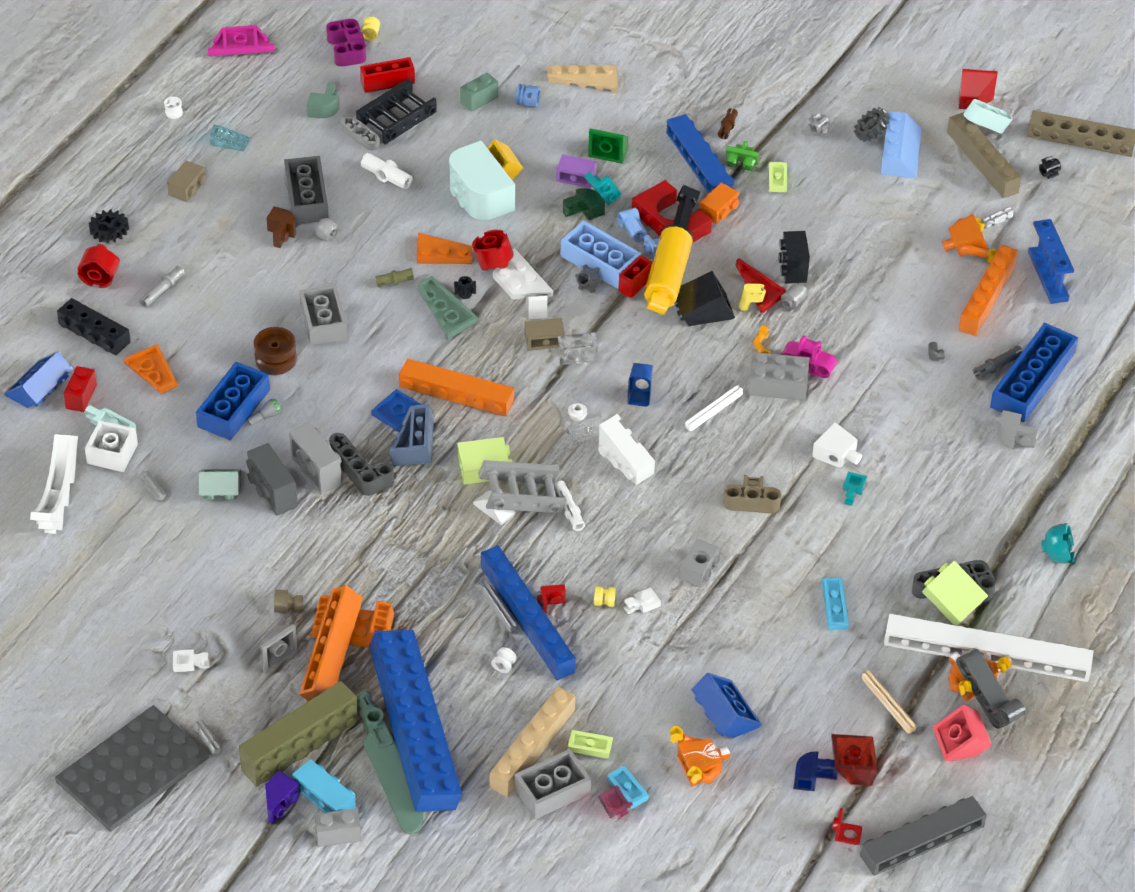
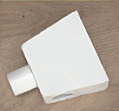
M834 423L814 443L812 457L840 468L848 460L857 465L862 458V454L856 452L857 439L837 423Z

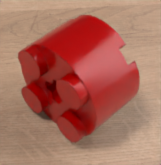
M503 230L486 231L483 237L479 238L477 236L472 242L478 264L483 271L494 268H506L509 265L508 262L513 258L514 253L507 233L504 234Z
M103 244L89 247L84 251L77 267L78 277L89 286L96 284L99 285V288H106L111 285L120 259Z

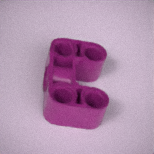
M344 19L332 21L326 25L327 41L335 45L334 63L337 66H350L366 61V44L357 20Z

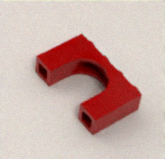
M664 180L632 198L631 209L636 208L640 219L645 225L653 229L658 236L661 235L662 230L666 226L674 223V220L667 219L659 213L676 203L677 189ZM698 210L690 215L687 229L692 233V243L711 233L712 219L702 210Z

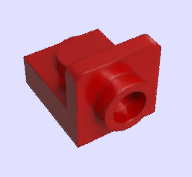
M565 584L541 586L540 595H537V602L545 614H547V605L566 603Z

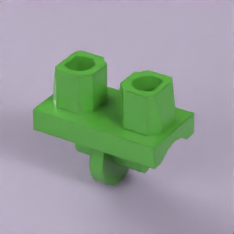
M744 141L743 145L736 144V147L727 146V166L736 167L737 162L741 161L744 162L743 169L752 171L754 166L758 165L759 153L753 151V147H748V141Z

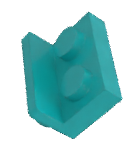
M590 171L584 175L595 192L608 206L622 195L608 175L602 180L597 174L593 176Z

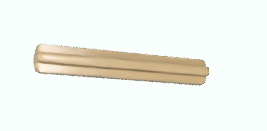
M870 670L864 672L861 678L908 734L914 732L917 727L915 722Z

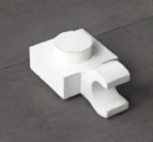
M650 587L633 594V597L625 599L624 602L627 606L623 609L627 614H631L639 609L642 613L660 607L661 600Z
M194 649L173 651L174 672L195 671V666L203 669L210 668V659H208V653L206 652L195 654Z

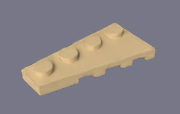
M548 65V82L569 86L573 83L581 88L591 86L596 87V90L599 91L609 89L612 90V93H618L617 65Z

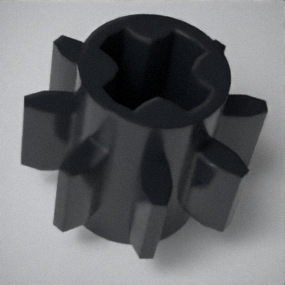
M1053 156L1041 159L1042 164L1039 165V171L1042 176H1047V179L1059 176L1058 171L1061 170V163L1057 158L1053 159Z
M468 276L460 277L458 281H454V294H458L461 299L471 298L472 294H476V281H472Z

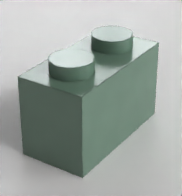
M485 73L460 87V103L471 112L498 97V81L489 73Z

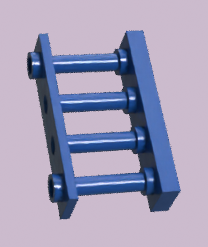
M1052 220L1033 221L1039 236V242L1037 247L1029 248L1028 254L1050 304L1068 302L1069 294L1063 280L1065 274L1074 273L1071 261Z

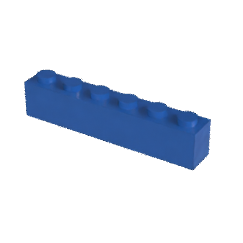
M686 114L667 119V135L709 194L721 182L732 188L734 186L732 176L728 175L725 166L719 162L717 155L712 152L708 142H705L702 138L701 132L695 128L694 122Z

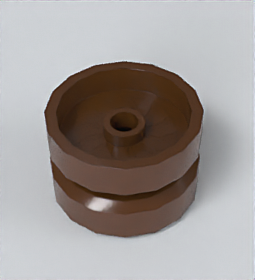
M269 327L261 330L255 336L253 342L255 362L260 371L270 375H280L290 371L295 366L297 361L296 342L294 335L289 330L283 327Z

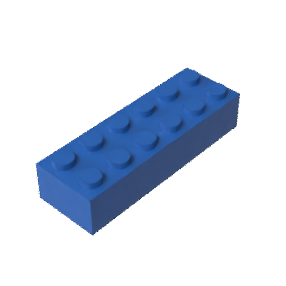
M1044 322L992 392L990 408L1001 413L1005 410L1022 414L1021 422L1024 423L1075 354L1078 337Z

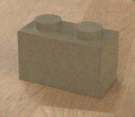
M185 161L167 182L168 195L188 202L206 181L204 167Z
M562 318L524 321L527 351L565 347V332Z

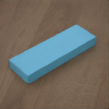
M822 578L828 630H848L849 622L842 578Z

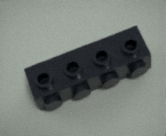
M73 298L57 310L58 323L63 328H67L76 335L87 339L90 343L98 345L106 352L117 355L131 343L128 328Z

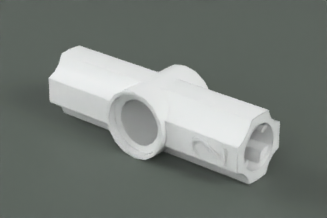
M369 153L363 156L361 167L373 172L379 181L383 183L390 181L403 189L410 187L413 176L399 169L394 161L390 159L383 161Z

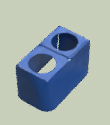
M633 363L628 380L627 403L629 405L646 407L650 404L653 365ZM643 379L648 382L649 386L646 389H640L635 383L637 380Z

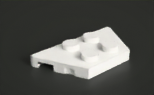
M515 248L512 249L514 255L508 262L509 265L506 268H496L493 271V278L512 300L539 294H547V297L553 296V290Z

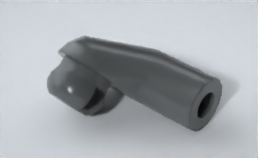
M936 342L928 344L929 358L932 361H939L945 358L944 350H938Z

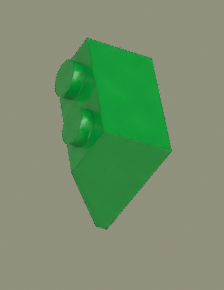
M590 128L588 157L623 164L628 151V136Z

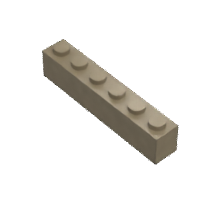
M963 113L949 117L947 133L1002 198L1019 193L1021 177L975 123L969 121Z

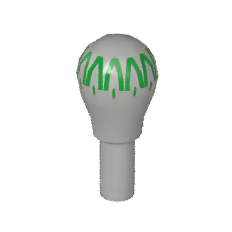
M276 399L268 400L257 414L247 419L250 426L261 419L278 415L282 409L281 403Z

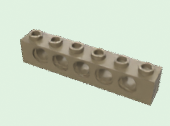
M1036 110L1032 111L1027 137L1130 157H1132L1135 145V129Z

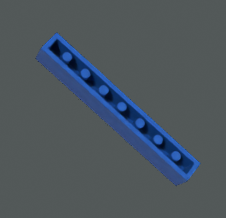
M497 545L482 551L481 569L555 679L559 680L574 674L575 656L500 546Z

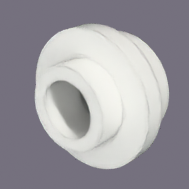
M575 403L569 406L568 414L572 420L581 421L587 415V408L583 404Z

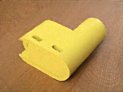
M745 284L738 305L739 309L747 311L751 302H762L766 293L765 285Z

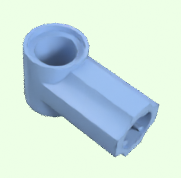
M632 208L617 213L620 227L626 229L632 240L636 242L642 241L647 231L640 221L638 210Z

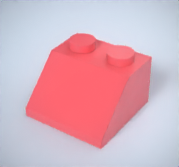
M965 704L933 726L945 761L976 757L992 746L980 713Z

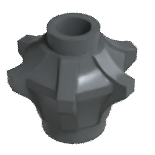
M587 264L583 265V270L579 274H575L576 281L579 284L578 289H587L590 293H594L597 285L603 283L598 274L600 269L598 267L595 269L589 268Z

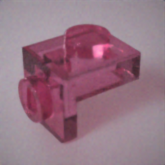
M618 785L598 796L610 819L616 815L618 819L630 813L628 809L633 806L632 802L628 803Z

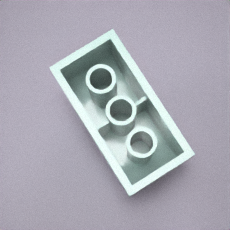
M482 141L452 152L449 157L450 191L453 197L458 199L460 206L471 217L478 220H491L515 211V183Z

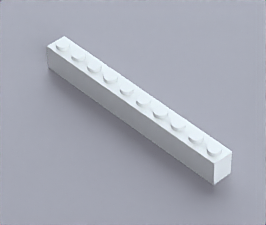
M889 614L884 641L886 646L950 657L956 652L961 656L969 650L976 648L985 659L991 661H998L1002 657H1009L1012 667L1007 668L1084 682L1089 681L1094 650L1066 646L1064 644L1049 643L1042 640L1038 641Z

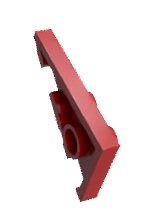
M740 258L736 260L735 266L745 284L765 285L766 293L762 302H755L759 311L763 314L779 302L781 296L787 290Z

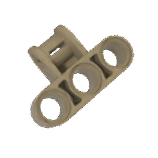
M744 475L743 485L730 484L725 487L723 506L733 511L776 513L780 509L781 492L774 487H763L764 476L757 478Z

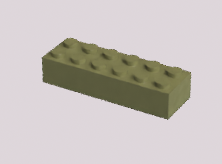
M340 681L239 745L241 771L257 787L262 783L268 782L278 771H285L291 764L302 760L307 754L319 749L330 739L336 738L347 728H352L358 722L357 696Z

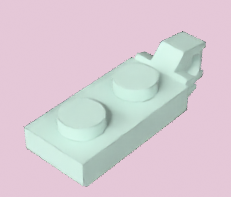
M89 405L85 409L86 418L95 426H97L100 420L136 429L134 422L105 407L99 410Z

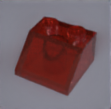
M831 734L835 771L851 785L872 786L878 771L873 736Z

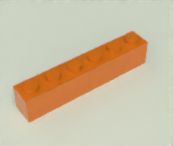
M1000 245L961 314L959 331L973 336L978 334L1016 266L1017 249Z
M407 358L399 372V387L494 414L507 416L514 402V387Z
M347 585L334 588L331 591L299 693L307 701L334 686L339 680V674L363 599L362 596Z

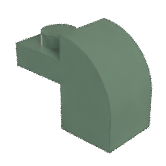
M328 82L325 94L310 93L307 102L308 117L328 118L338 112L339 99L338 91L335 90V83Z

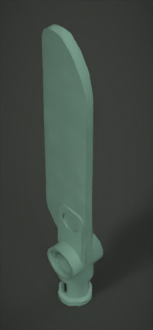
M359 692L356 695L357 704L361 710L360 716L364 722V730L368 733L364 740V749L404 833L414 834L422 826L424 811L415 812L399 752L383 719L382 710L373 704L371 692Z

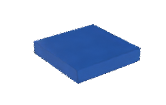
M396 389L371 410V415L400 433L403 427V420L410 406L422 404Z

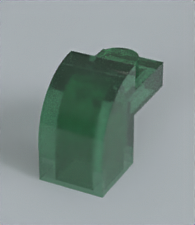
M575 189V196L563 199V214L565 217L583 212L588 220H592L605 215V201L598 192L592 189Z

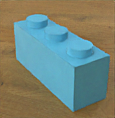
M310 759L292 774V779L299 783V792L324 813L356 808L354 792L350 788H345L337 777L328 774L321 764H316Z

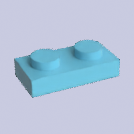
M625 766L607 775L609 784L630 809L648 800V793Z

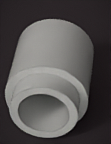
M800 283L793 284L781 296L783 306L788 309H795L806 298V287Z

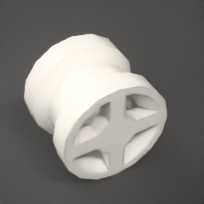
M169 97L164 101L165 115L168 118L176 119L182 116L183 109L180 98Z
M501 647L497 651V656L491 661V664L498 672L508 673L511 670V664H514L517 660V656L509 648Z

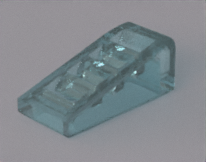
M214 124L209 134V141L212 146L244 151L249 137Z

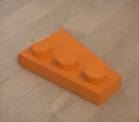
M418 233L417 263L472 264V246Z
M158 344L123 358L125 365L160 394L178 387Z

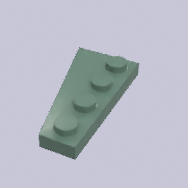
M433 276L417 284L419 293L448 339L478 323V317Z

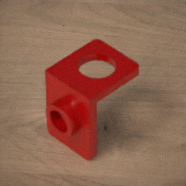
M840 808L839 817H834L832 830L836 831L835 841L859 845L862 826L842 823L843 808ZM846 830H854L857 835L855 838H847L844 832Z

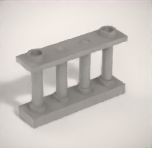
M484 460L478 473L479 479L489 480L492 490L486 504V509L561 514L567 499L565 497H556L553 484L559 473L558 465ZM498 480L508 481L511 494L500 493ZM516 482H526L529 495L519 494ZM535 483L545 484L548 496H538Z

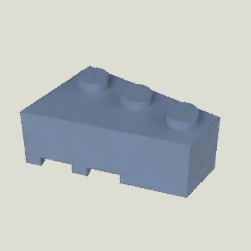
M430 404L410 406L403 420V427L400 433H397L393 447L391 446L389 449L393 466L432 463L434 418Z

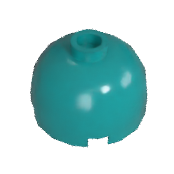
M1068 523L1054 525L1045 534V540L1041 541L1042 550L1047 552L1048 557L1054 562L1062 564L1073 563L1075 552H1071L1072 546H1074L1071 527L1068 526Z

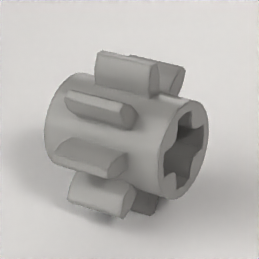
M818 113L809 118L808 128L811 133L820 136L829 131L827 127L830 125L829 119L824 114L820 115Z

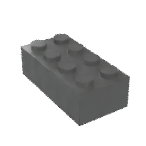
M320 156L284 159L290 210L294 215L295 224L319 222L323 218H329Z

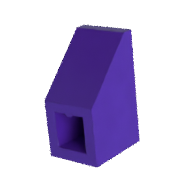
M278 771L265 784L268 820L271 824L277 818H281L286 809L291 804H295L300 796L299 783L281 771Z

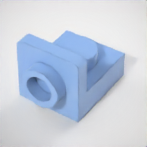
M649 235L644 236L643 249L654 260L660 237L652 240Z

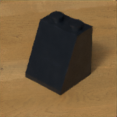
M713 271L680 286L678 297L674 304L676 308H679L677 314L680 320H685L688 326L735 318L727 294Z

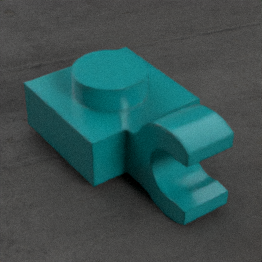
M848 471L843 484V490L847 491L845 504L852 506L855 495H862L867 476Z

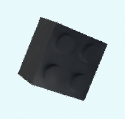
M784 231L783 239L779 241L780 250L782 251L778 253V261L782 263L780 266L781 276H784L785 284L807 283L810 255L806 232Z

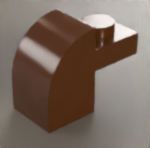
M273 206L266 218L267 231L273 232L274 247L281 248L289 237L295 238V218L290 211Z

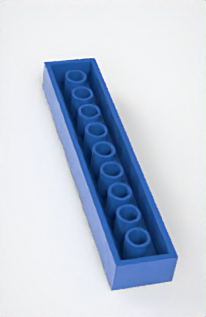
M414 630L374 631L369 649L415 812L456 810L462 792Z

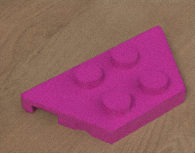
M257 25L222 27L219 35L213 41V46L208 48V56L275 52L274 44L269 43L267 36L261 32Z

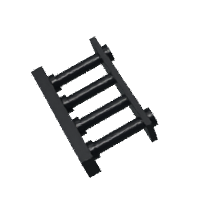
M406 79L356 111V118L364 125L370 123L382 132L383 144L386 145L436 113V98L433 97L425 102L413 93V82ZM409 98L419 107L412 110L402 102ZM396 106L407 115L399 118L389 110ZM384 115L394 123L387 127L376 118Z

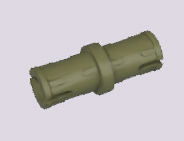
M412 268L402 271L393 270L391 273L378 275L375 278L377 286L382 287L389 284L398 285L399 282L413 280L414 275Z

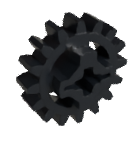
M110 209L108 212L102 210V214L95 213L96 218L91 217L89 230L90 235H93V239L99 238V242L106 240V243H109L110 240L116 242L117 238L122 240V235H127L129 223L124 213L119 215L118 210L113 213L112 209Z

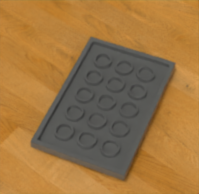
M152 705L58 774L55 780L105 828L112 832L209 758V754L157 707Z

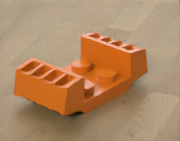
M330 595L320 596L310 636L312 638H317ZM377 601L375 611L360 609L349 645L369 648L374 631H391L394 618L392 605L387 602Z

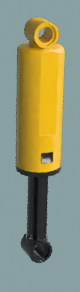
M684 184L677 196L676 201L679 202L674 223L666 226L661 232L644 292L647 301L646 309L662 316L665 315L669 307L674 305L678 297L693 242L692 233L687 229L692 208H694L700 196V191Z

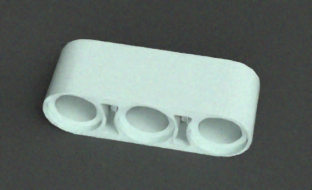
M973 99L963 113L969 121L998 133H1003L1013 119L1006 111Z

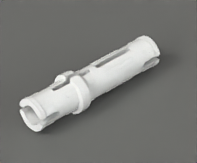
M564 481L556 482L554 489L558 496L567 499L564 506L566 518L570 520L575 531L582 530L585 527V522L580 515L579 507L575 505Z

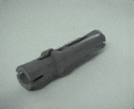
M1017 345L994 359L986 360L984 364L973 369V374L980 371L975 377L981 379L989 373L997 372L998 368L1017 359L1023 350L1019 353H1016V351L1022 348Z

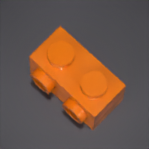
M721 182L700 201L699 210L708 215L713 223L718 224L732 210L737 208L739 192Z

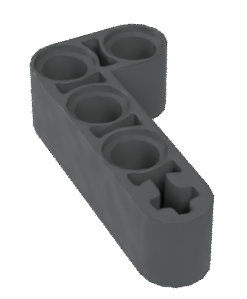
M333 433L329 437L331 449L341 457L340 467L363 495L370 496L393 485L394 467L391 463L380 462L371 467L343 433Z
M983 560L958 564L988 595L984 602L990 601L994 596L996 581L988 564ZM940 568L919 572L914 575L912 594L916 598H927L922 593L926 587L924 583L932 575L936 578L940 574L938 572Z
M973 648L956 659L960 672L965 680L971 681L974 696L995 728L1005 727L1025 715L1024 705L1018 699L1008 700L978 649Z

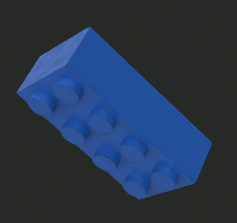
M235 362L197 409V427L232 440L270 391L269 374Z

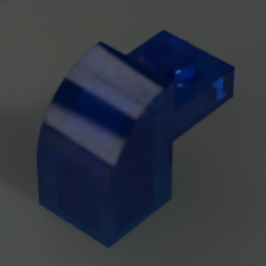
M818 751L802 755L796 763L793 789L815 792L816 778L837 780L839 761L819 759Z

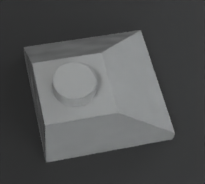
M294 624L280 625L265 635L261 644L262 665L265 674L298 652L296 626Z

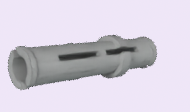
M176 266L168 275L165 274L159 283L139 299L140 304L143 306L146 303L144 308H148L166 290L173 288L175 282L185 275L183 268L178 270L180 266Z

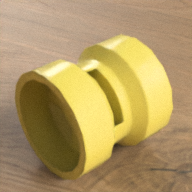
M366 17L364 19L361 32L365 40L372 41L377 38L380 28V21L377 18Z
M595 586L594 606H601L603 604L608 607H615L616 587L606 589L602 586Z

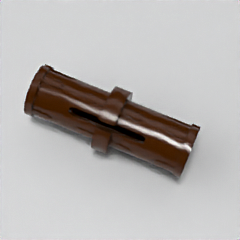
M729 108L727 110L725 118L721 121V128L718 131L719 138L723 139L724 134V139L729 137L738 115L736 109L733 108L732 110V108Z

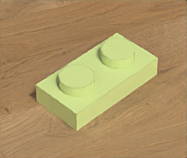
M769 162V192H787V163Z
M572 730L568 749H571L573 753L609 759L613 737Z

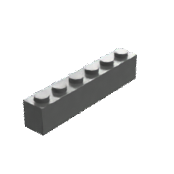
M973 796L966 799L962 798L953 805L944 806L937 812L923 815L919 820L905 823L894 831H887L876 839L867 840L862 844L861 858L875 876L983 828L987 814Z

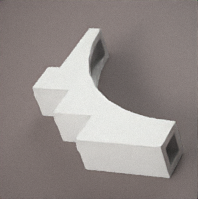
M54 434L52 459L46 488L38 507L31 512L30 520H36L39 529H44V533L56 534V530H62L64 506L68 507L70 483H74L78 436Z

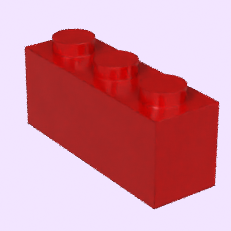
M411 57L360 66V82L364 93L390 89L406 79L411 80L415 84V68Z

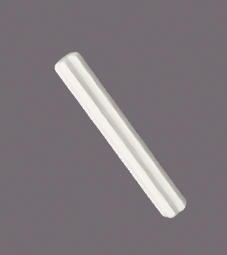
M739 385L734 386L685 421V428L688 431L694 430L743 394L742 387Z

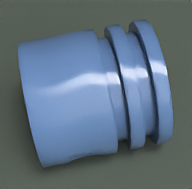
M519 84L516 91V105L520 103V105L524 104L525 106L537 108L540 99V87L531 85L526 87L525 84L523 86Z

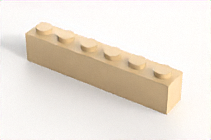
M560 687L554 690L490 772L491 789L506 797L514 790V774L531 767L575 711L574 694Z

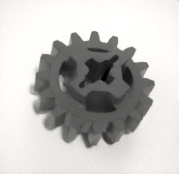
M878 107V109L873 108L872 111L868 110L866 115H862V119L857 120L858 124L854 126V133L858 139L863 142L866 140L870 142L872 138L876 139L878 134L881 135V131L887 129L886 125L890 123L888 121L890 119L888 113Z

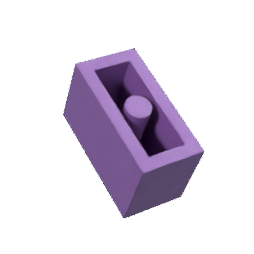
M562 154L556 168V181L591 189V185L584 175L589 171L593 176L596 175L597 161Z

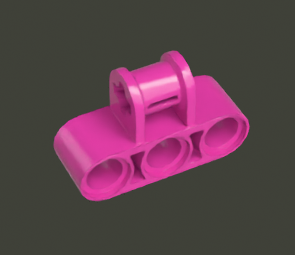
M804 335L800 342L789 341L780 354L810 357L808 373L821 378H828L837 364V359L833 355L821 351V341L816 342L807 339V336Z

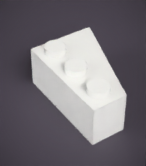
M616 414L599 425L598 450L615 468L623 472L628 480L637 485L654 474L655 461L640 442L636 444L630 436L632 434L629 428L625 430L619 422L621 418Z

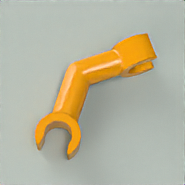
M765 325L760 327L758 335L753 341V346L758 353L771 354L761 344L763 339H766L769 335L767 332L769 327Z

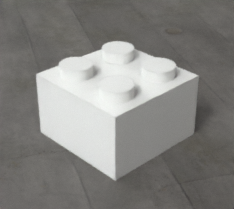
M99 420L85 447L87 464L124 472L138 445L136 429Z

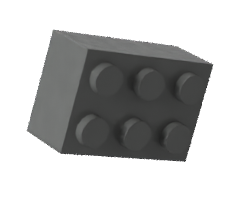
M266 443L247 451L248 460H246V464L249 469L247 477L251 484H255L258 495L260 497L263 496L267 508L269 510L272 509L276 516L297 508L295 480L270 444Z

